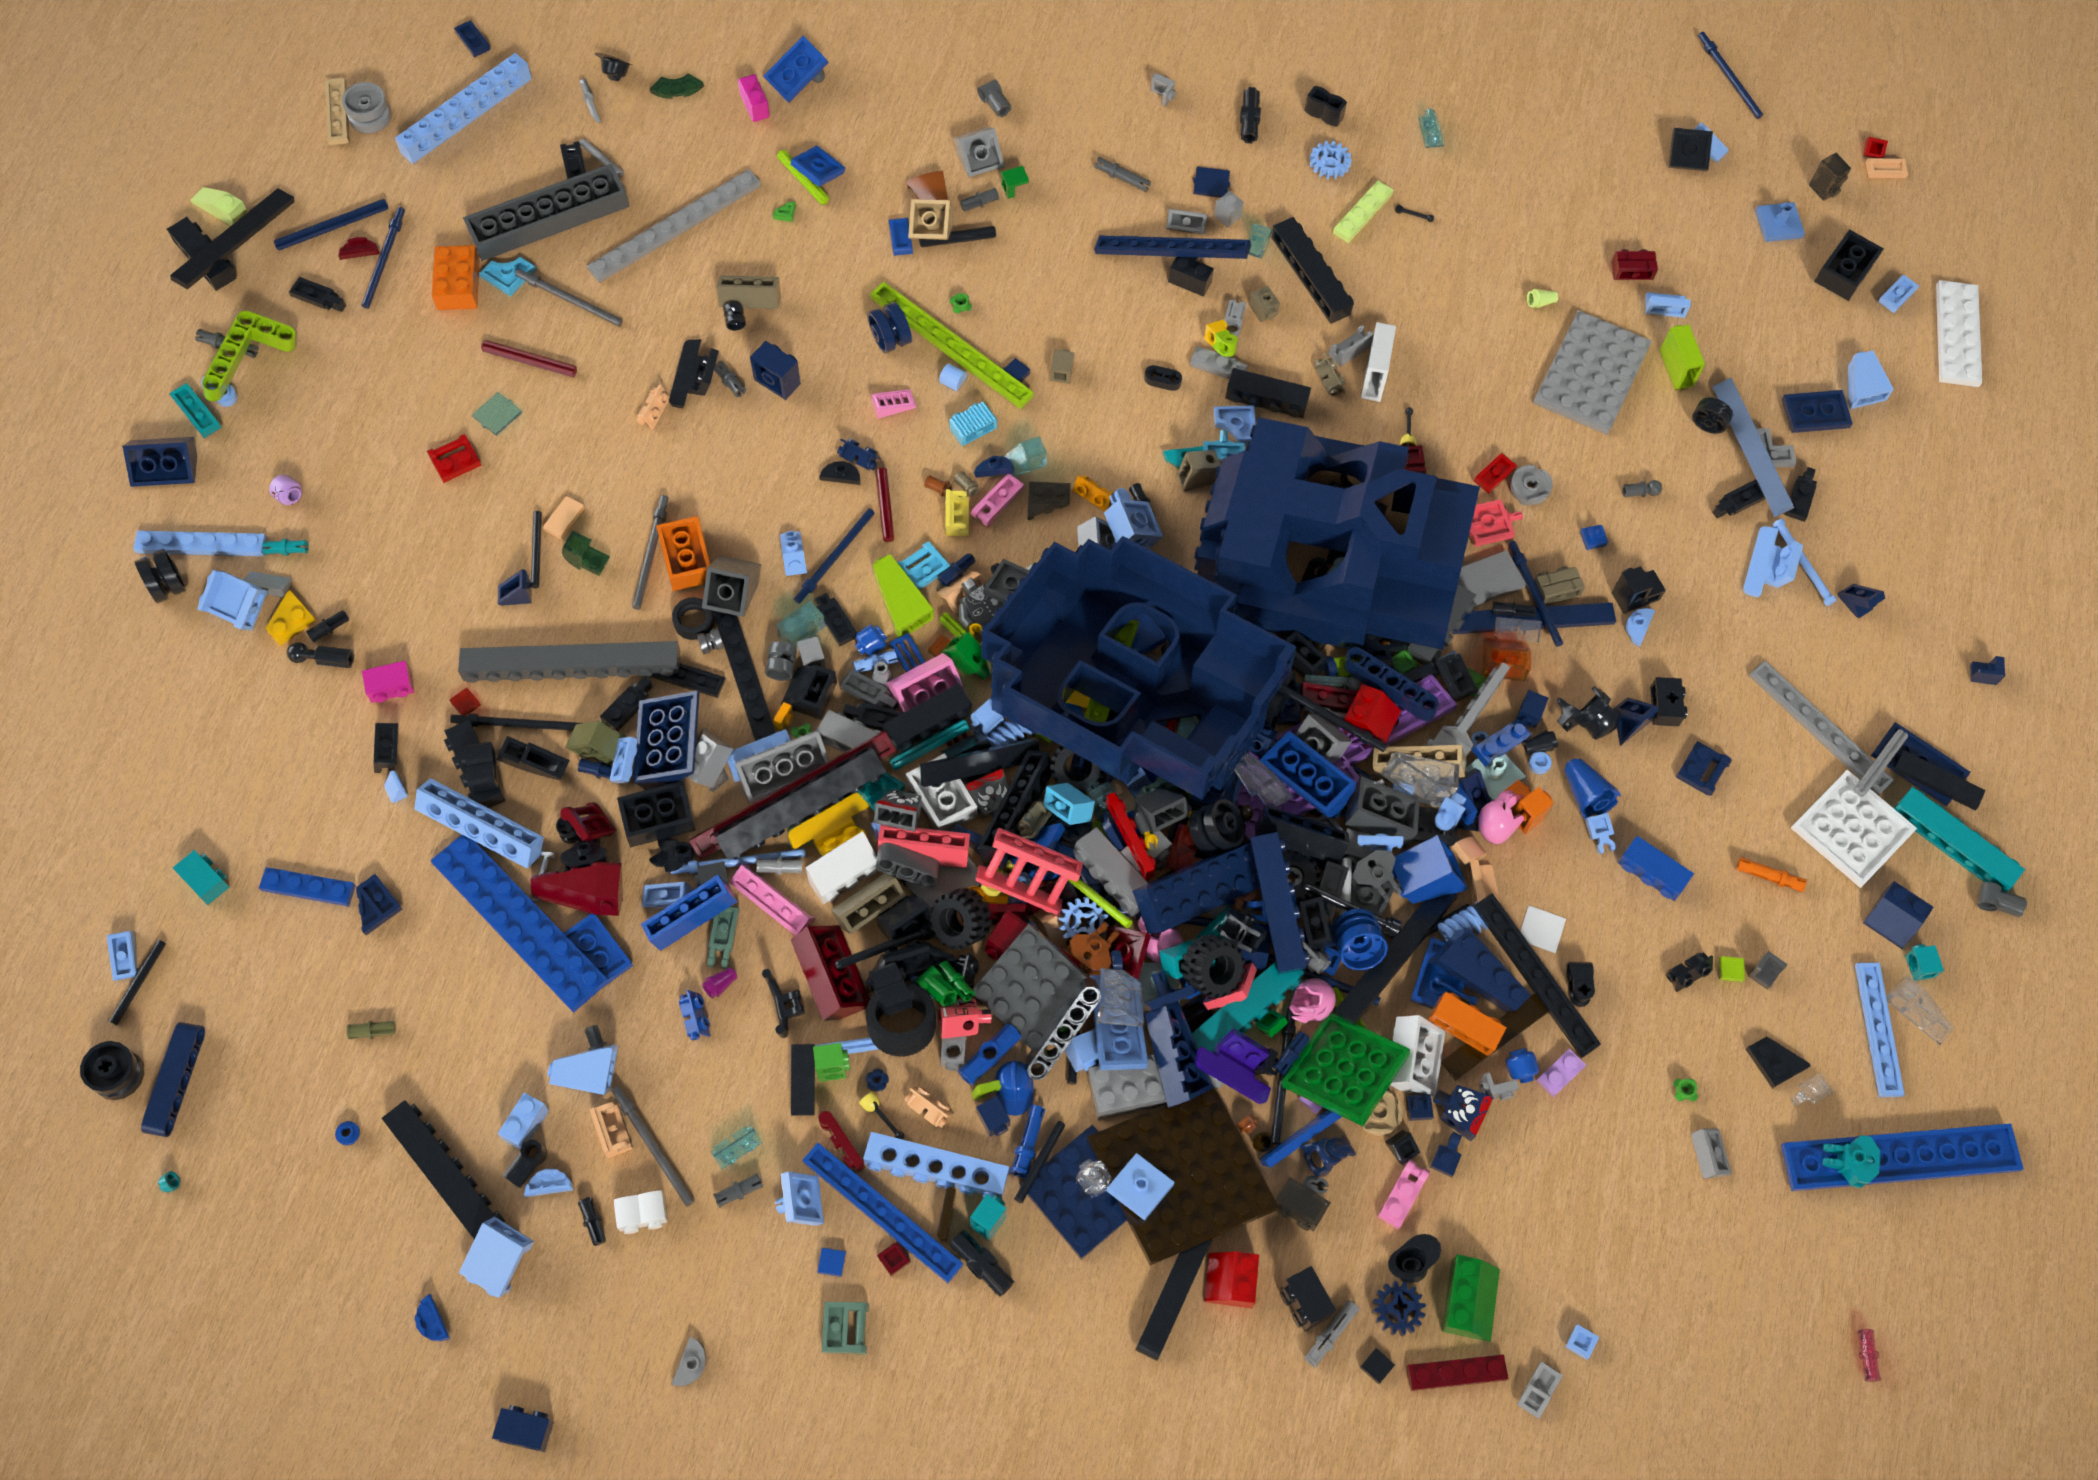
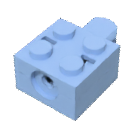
M1118 488L1109 497L1112 506L1104 512V515L1115 538V542H1118L1124 536L1150 549L1163 538L1149 502L1132 500L1129 492L1124 488Z

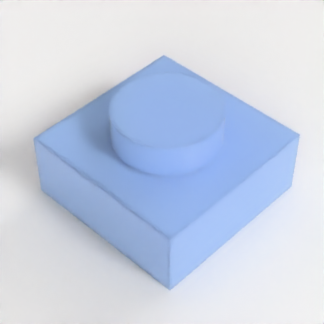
M1577 1324L1565 1348L1587 1360L1590 1358L1599 1336Z

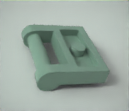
M824 1302L822 1353L867 1354L865 1324L869 1303ZM849 1311L856 1312L855 1345H847Z

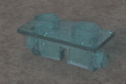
M1429 108L1425 111L1424 116L1418 117L1425 148L1443 147L1444 141L1436 112Z
M751 1125L748 1127L744 1126V1128L731 1135L735 1140L733 1143H730L727 1138L714 1146V1149L710 1151L721 1170L733 1164L737 1159L754 1150L762 1143Z

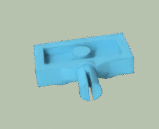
M1224 429L1220 430V440L1214 442L1204 441L1203 451L1214 450L1220 460L1226 458L1228 454L1234 455L1244 451L1245 443L1228 441V430L1225 429L1224 433Z

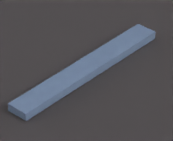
M1732 378L1712 386L1717 398L1729 405L1733 411L1730 425L1774 517L1793 509L1794 506Z

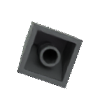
M720 555L707 567L702 608L744 617L758 587L762 564Z

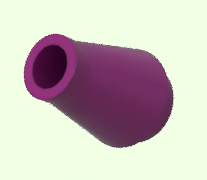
M729 967L724 971L705 978L702 987L706 994L713 999L715 996L719 997L738 977L735 971Z

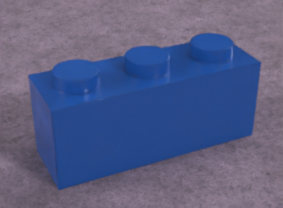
M1639 836L1634 838L1618 861V864L1626 872L1635 874L1644 884L1654 887L1660 891L1662 896L1673 901L1677 899L1694 875L1693 872Z

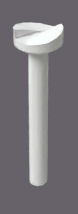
M541 851V856L544 859L539 875L546 873L549 859H553L555 853ZM533 898L532 901L538 902V899Z

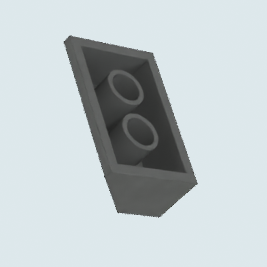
M1361 776L1347 805L1345 825L1371 835L1382 833L1388 836H1402V847L1405 848L1418 833L1420 800Z

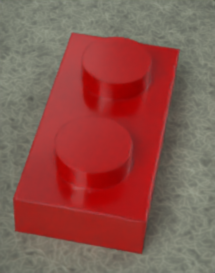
M1501 453L1474 478V482L1489 494L1516 470L1517 465Z

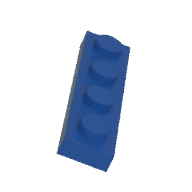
M266 867L259 889L264 892L349 907L356 885L352 882Z

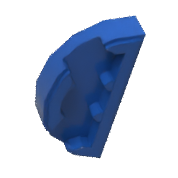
M428 1294L421 1300V1304L417 1308L415 1315L416 1328L421 1335L431 1341L442 1342L451 1339L432 1295Z

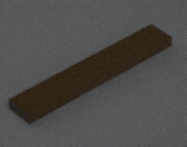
M1535 993L1517 1011L1508 1012L1498 1019L1507 1028L1494 1052L1548 1014V1011ZM1466 1043L1442 1060L1441 1064L1456 1081L1489 1056Z

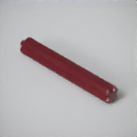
M883 467L876 470L883 541L893 542L894 529L887 469Z

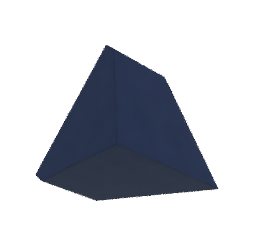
M1626 698L1616 706L1621 713L1617 726L1620 746L1652 721L1659 710L1658 706L1632 698Z

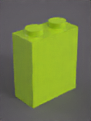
M1676 325L1669 329L1659 352L1675 390L1694 387L1705 366V362L1690 325Z

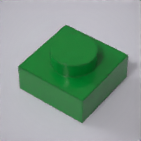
M1270 1009L1255 1025L1258 1030L1272 1038L1288 1022L1283 1015Z

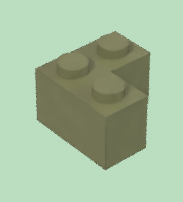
M604 721L586 722L575 726L566 748L581 758L595 757L606 765L613 766L618 738H625L627 736L621 732L614 731Z

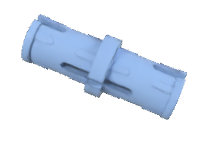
M892 649L877 655L875 653L871 654L870 657L853 661L855 671L863 673L875 669V664L878 662H885L888 665L897 663L898 659L895 650Z

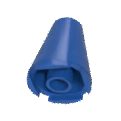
M1574 758L1566 763L1564 772L1580 814L1584 819L1595 814H1605L1618 803L1616 798L1617 796L1621 797L1619 790L1583 759Z

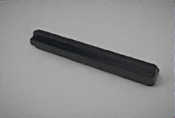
M994 226L952 231L948 240L919 239V243L923 248L990 239L996 237V229Z

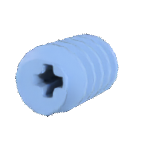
M1009 720L1003 723V727L999 726L996 732L990 733V736L986 738L990 746L995 747L1017 742L1018 738L1025 740L1024 733L1031 736L1032 732Z
M1469 906L1466 910L1460 911L1459 914L1453 915L1451 919H1446L1444 923H1439L1438 931L1447 942L1460 929L1469 928L1471 931L1474 930L1479 934L1481 933L1480 926L1485 930L1488 927L1475 909Z

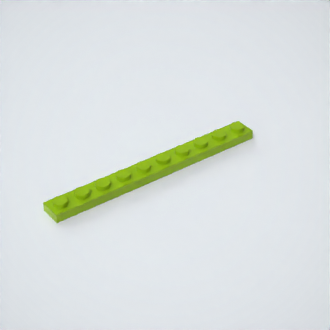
M884 281L870 293L871 299L883 308L886 304L896 302L903 311L912 330L1020 410L1034 397L1033 391Z

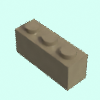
M719 276L716 286L719 307L737 302L747 309L779 308L781 300L779 277Z
M884 873L831 909L840 927L849 934H852L906 895L897 879L892 875Z

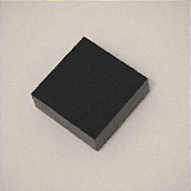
M1376 1348L1361 1365L1360 1369L1379 1385L1395 1364Z

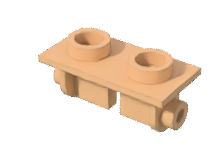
M659 384L658 388L650 391L645 402L647 407L643 406L637 415V422L641 425L647 423L652 430L656 426L670 398L662 385Z
M922 1086L910 1088V1091L914 1094L909 1093L905 1098L907 1106L918 1114H922L926 1108L928 1112L924 1118L935 1127L943 1128L947 1123V1120L944 1118L954 1115L949 1111L950 1107L945 1102L933 1099L931 1092Z

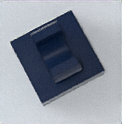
M1431 1094L1406 1097L1409 1121L1432 1120L1434 1118Z

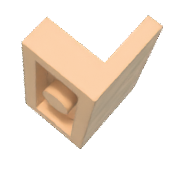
M969 570L962 577L957 578L947 587L937 592L940 597L946 599L952 613H959L960 600L968 595L961 585L963 582L972 577L978 588L985 584L980 573Z
M1479 860L1469 862L1465 870L1473 906L1491 893L1494 894L1500 903L1493 866L1491 864L1479 865Z

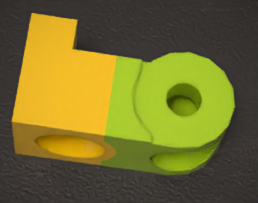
M1219 320L1206 325L1204 339L1220 355L1225 357L1234 356L1238 338L1227 330V323L1224 320Z

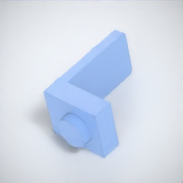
M788 531L780 534L786 576L807 573L801 532Z

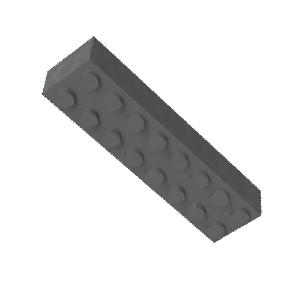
M608 164L465 216L463 219L481 261L628 208L629 203L626 191L612 164Z

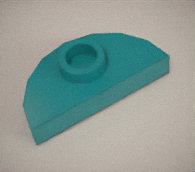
M1203 446L1163 451V456L1167 463L1169 462L1179 469L1186 452L1203 451Z

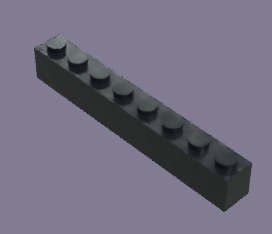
M870 745L714 833V836L727 859L733 858L737 860L746 854L745 851L751 847L756 849L762 846L767 838L780 836L785 832L784 829L790 825L795 827L801 824L806 816L819 814L824 810L823 807L829 803L833 805L844 799L843 796L845 794L858 792L863 788V784L868 781L872 783L879 780L886 771Z
M404 1100L381 1118L474 1240L483 1222L493 1217L498 1218L504 1223L506 1222L498 1211L493 1213L488 1207L492 1203L484 1192L480 1195L475 1190L478 1184L470 1174L466 1177L461 1172L464 1166L455 1156L451 1159L447 1154L450 1148L441 1138L437 1141L433 1135L436 1133V1130L430 1122L424 1123L420 1119L423 1113L415 1103L410 1106Z

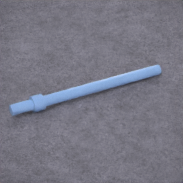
M805 848L742 856L737 860L733 858L730 860L725 858L702 862L693 860L683 864L677 871L671 872V875L688 872L689 874H697V867L722 861L725 862L726 867H733L744 864H756L757 859H777V857H782V860L801 858L806 857Z

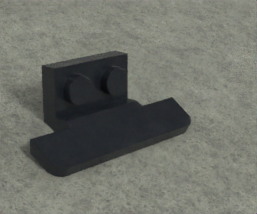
M702 339L687 340L683 345L669 398L672 407L683 408L687 393L705 396L710 386L719 350L711 348L708 355L697 356Z
M1419 806L1418 833L1412 840L1425 842L1438 835L1447 846H1453L1460 838L1456 837L1457 829L1479 832L1478 818L1475 817L1474 822L1466 825L1460 818L1454 830H1441L1436 826L1434 819L1439 809Z

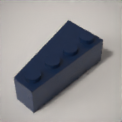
M1469 928L1458 930L1428 961L1434 966L1443 969L1451 977H1455L1464 983L1463 985L1469 989H1473L1481 994L1483 998L1504 1012L1517 1011L1531 996Z
M1179 1001L1146 1013L1145 1017L1168 1108L1189 1101L1214 1088L1209 1074L1200 1070L1196 1065L1198 1047Z

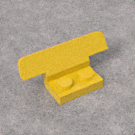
M858 793L850 795L791 829L788 833V839L792 848L797 849L812 840L819 853L824 856L862 831L867 837L865 830L855 825L852 816L866 809L869 805Z

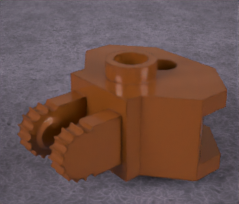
M1105 921L1091 934H1075L1068 945L1069 955L1081 963L1080 969L1088 975L1104 976L1112 963L1109 949L1120 933L1115 930L1107 941L1102 939L1100 935L1106 931L1108 923Z

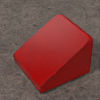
M1868 137L1865 142L1864 156L1883 159L1888 141Z

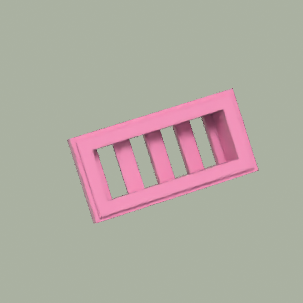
M910 389L871 395L872 405L878 419L916 408ZM907 397L909 403H905L903 398ZM899 399L901 404H897L896 400Z

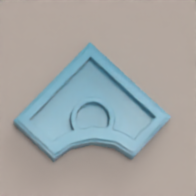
M522 257L508 263H498L491 260L479 275L480 278L511 297L525 283V280L515 276L516 270L519 268L532 274L536 271V267Z

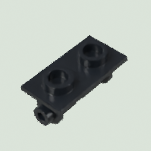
M1704 952L1697 953L1685 960L1688 968L1680 963L1670 969L1666 976L1670 982H1675V991L1678 992L1683 988H1688L1694 981L1708 976L1713 971V956L1708 957Z
M967 953V956L959 955V958L956 959L954 970L957 973H961L965 978L964 981L974 989L975 975L979 970L978 960L970 953Z

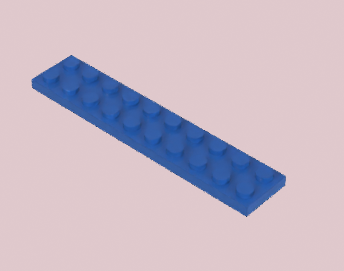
M461 835L430 860L432 865L573 1013L609 983L608 979L474 840Z
M2011 1123L1869 1135L1880 1149L1879 1174L1870 1183L1865 1185L2020 1172L2024 1168ZM1860 1136L1783 1143L1781 1148L1791 1191L1850 1186L1844 1175L1837 1172V1169L1823 1166V1159L1825 1158L1838 1159L1837 1154L1825 1152L1823 1146L1824 1144L1844 1146Z

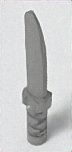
M581 79L580 85L584 94L583 99L587 103L593 119L601 123L593 103V93L590 91L587 80Z

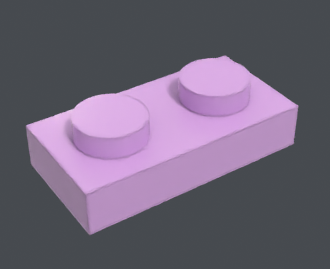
M1569 1048L1536 1081L1554 1097L1586 1064Z

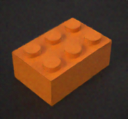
M475 245L435 246L432 298L437 310L478 308L480 258Z
M698 516L656 525L672 590L677 591L705 584L707 567L710 565Z

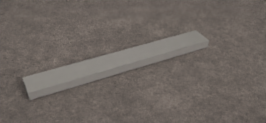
M1764 661L1749 674L1753 681L1860 780L1863 778L1874 761L1770 664ZM1883 770L1870 789L1879 795L1894 782V779Z

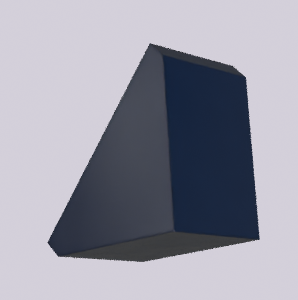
M520 570L498 585V605L532 603L531 582L526 570Z

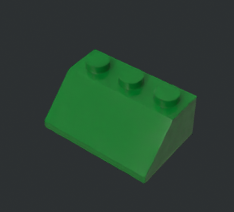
M1457 1254L1452 1259L1442 1332L1491 1342L1500 1269L1481 1259Z

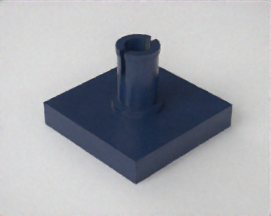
M1165 970L1151 975L1158 992L1157 997L1140 1004L1143 1012L1153 1011L1194 995L1195 992L1192 985L1175 990L1171 989Z

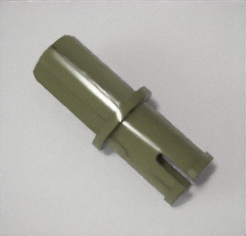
M368 1021V1023L347 1025L348 1039L364 1037L373 1039L374 1036L393 1035L396 1032L394 1021L376 1023Z

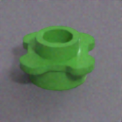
M958 293L950 298V303L954 307V313L959 314L965 310L970 311L972 309L968 295Z
M804 723L801 727H793L790 731L791 735L796 739L801 737L802 733L805 735L811 733V725Z
M1678 1078L1673 1082V1085L1676 1087V1100H1690L1694 1102L1698 1099L1697 1083L1694 1079L1681 1080Z

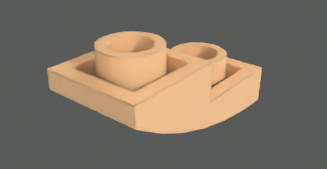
M1474 837L1464 838L1452 846L1464 864L1473 860H1480L1487 855Z

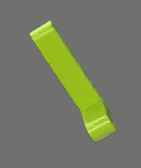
M250 311L240 312L236 316L203 378L204 397L213 402L221 400L252 340L281 351L290 352L296 348L295 330L288 325Z

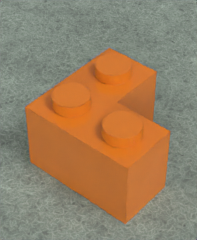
M1519 779L1504 790H1512V793H1515V795H1523L1511 807L1513 817L1518 814L1524 817L1523 822L1518 827L1524 834H1527L1542 822L1554 804L1549 793L1543 791L1540 787L1532 792Z

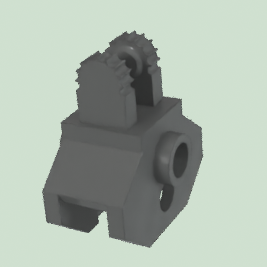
M1374 850L1356 862L1352 877L1357 884L1372 885L1374 889L1378 890L1386 903L1390 901V896L1381 886L1388 881L1393 891L1398 895L1402 893L1393 879L1392 870L1396 858L1391 851ZM1369 860L1375 862L1374 867L1370 868L1368 866Z

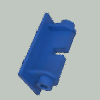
M687 990V994L680 996L679 1001L682 1017L691 1016L690 1019L684 1021L687 1037H690L692 1041L699 1039L700 1034L710 1037V1022L705 1016L704 1000L699 993Z

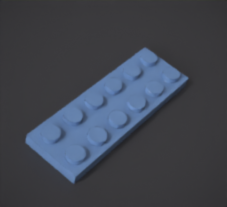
M1110 968L1104 976L1088 975L1097 981L1101 993V999L1093 1010L1100 1070L1147 1069L1148 1060L1136 979L1113 974Z

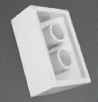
M862 831L806 867L809 885L823 904L828 901H835L842 892L847 889L852 890L859 884V881L865 877L870 878L878 872L876 868L877 856L864 832Z
M1420 1015L1396 1017L1393 1041L1409 1048L1410 1055L1392 1081L1391 1086L1400 1091L1418 1095L1431 1094V1097H1435L1445 1038L1444 1030Z

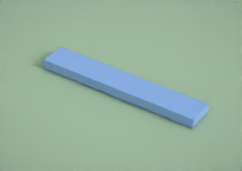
M1880 962L1857 963L1855 970L1879 1097H1902L1905 1093Z

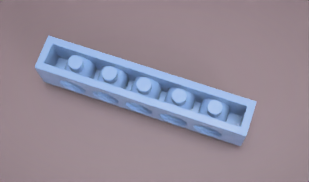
M431 778L417 789L414 809L525 868H529L540 858L543 836Z
M875 1132L870 1134L863 1158L864 1165H868L867 1168L870 1170L881 1172V1169L891 1171L890 1174L896 1177L907 1175L920 1183L931 1181L943 1189H948L951 1186L958 1188L959 1192L963 1194L973 1195V1192L982 1194L983 1198L988 1194L991 1197L996 1195L1002 1199L1009 1174V1166ZM887 1152L896 1153L897 1156L892 1161H887L883 1158ZM911 1157H915L920 1161L915 1167L908 1166L906 1162ZM934 1163H939L943 1168L940 1172L934 1173L930 1171L929 1167ZM956 1169H962L966 1174L964 1177L957 1179L952 1173ZM979 1175H985L989 1180L985 1184H978L975 1179Z

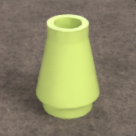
M1533 289L1527 294L1528 306L1534 309L1558 301V293L1556 291Z

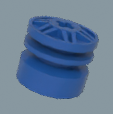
M1352 909L1344 912L1334 921L1332 928L1336 947L1342 962L1348 968L1366 970L1373 968L1384 959L1388 950L1387 943L1377 918L1372 912L1365 909Z

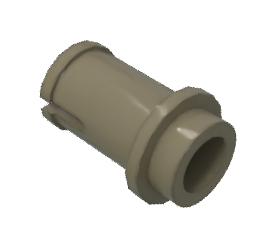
M961 471L954 477V481L967 492V496L973 497L979 492L978 484L973 482L965 472Z

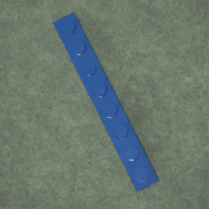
M817 1143L804 1157L802 1162L947 1284L963 1267V1263L821 1144Z

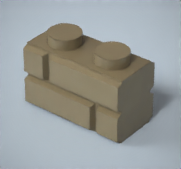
M1564 566L1552 573L1544 571L1539 573L1534 580L1546 605L1579 597L1584 590V583L1576 567L1568 568Z

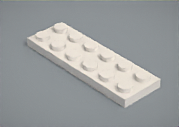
M1939 280L1936 284L1939 382L1980 387L1982 384L1978 285Z

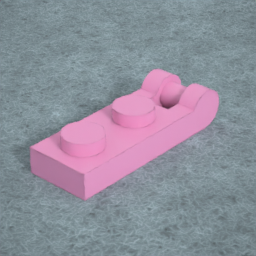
M1007 474L973 508L971 515L976 519H981L982 524L989 527L994 519L1024 489V484L1011 474ZM986 508L990 510L987 514L984 512Z
M1410 1159L1378 1215V1218L1396 1229L1401 1227L1430 1174L1429 1170L1425 1168L1422 1170L1415 1166L1416 1163ZM1409 1174L1418 1178L1416 1183L1407 1179Z

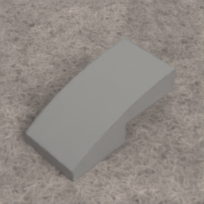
M1540 1361L1517 1405L1539 1419L1563 1375Z

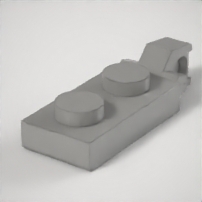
M1199 346L1196 347L1190 361L1191 367L1224 378L1231 376L1233 368L1247 371V365L1240 363L1235 358L1225 357Z

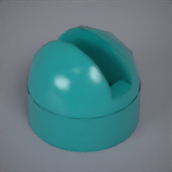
M173 1171L163 1174L158 1180L159 1189L166 1193L178 1189L181 1183L179 1176Z

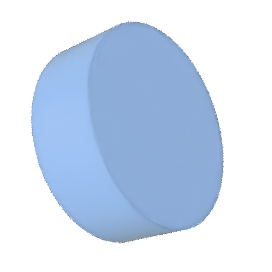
M1535 752L1530 757L1528 765L1534 773L1544 774L1550 769L1552 760L1545 752Z

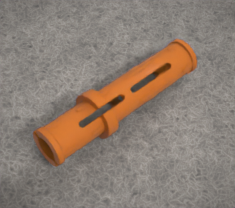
M1740 857L1736 870L1771 881L1779 887L1785 886L1801 893L1806 887L1807 879L1789 874L1784 869L1782 871L1744 857Z

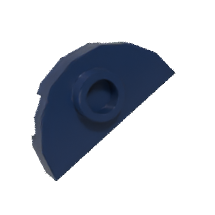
M992 456L982 461L976 467L974 475L976 478L1012 474L1014 473V466L1007 457Z

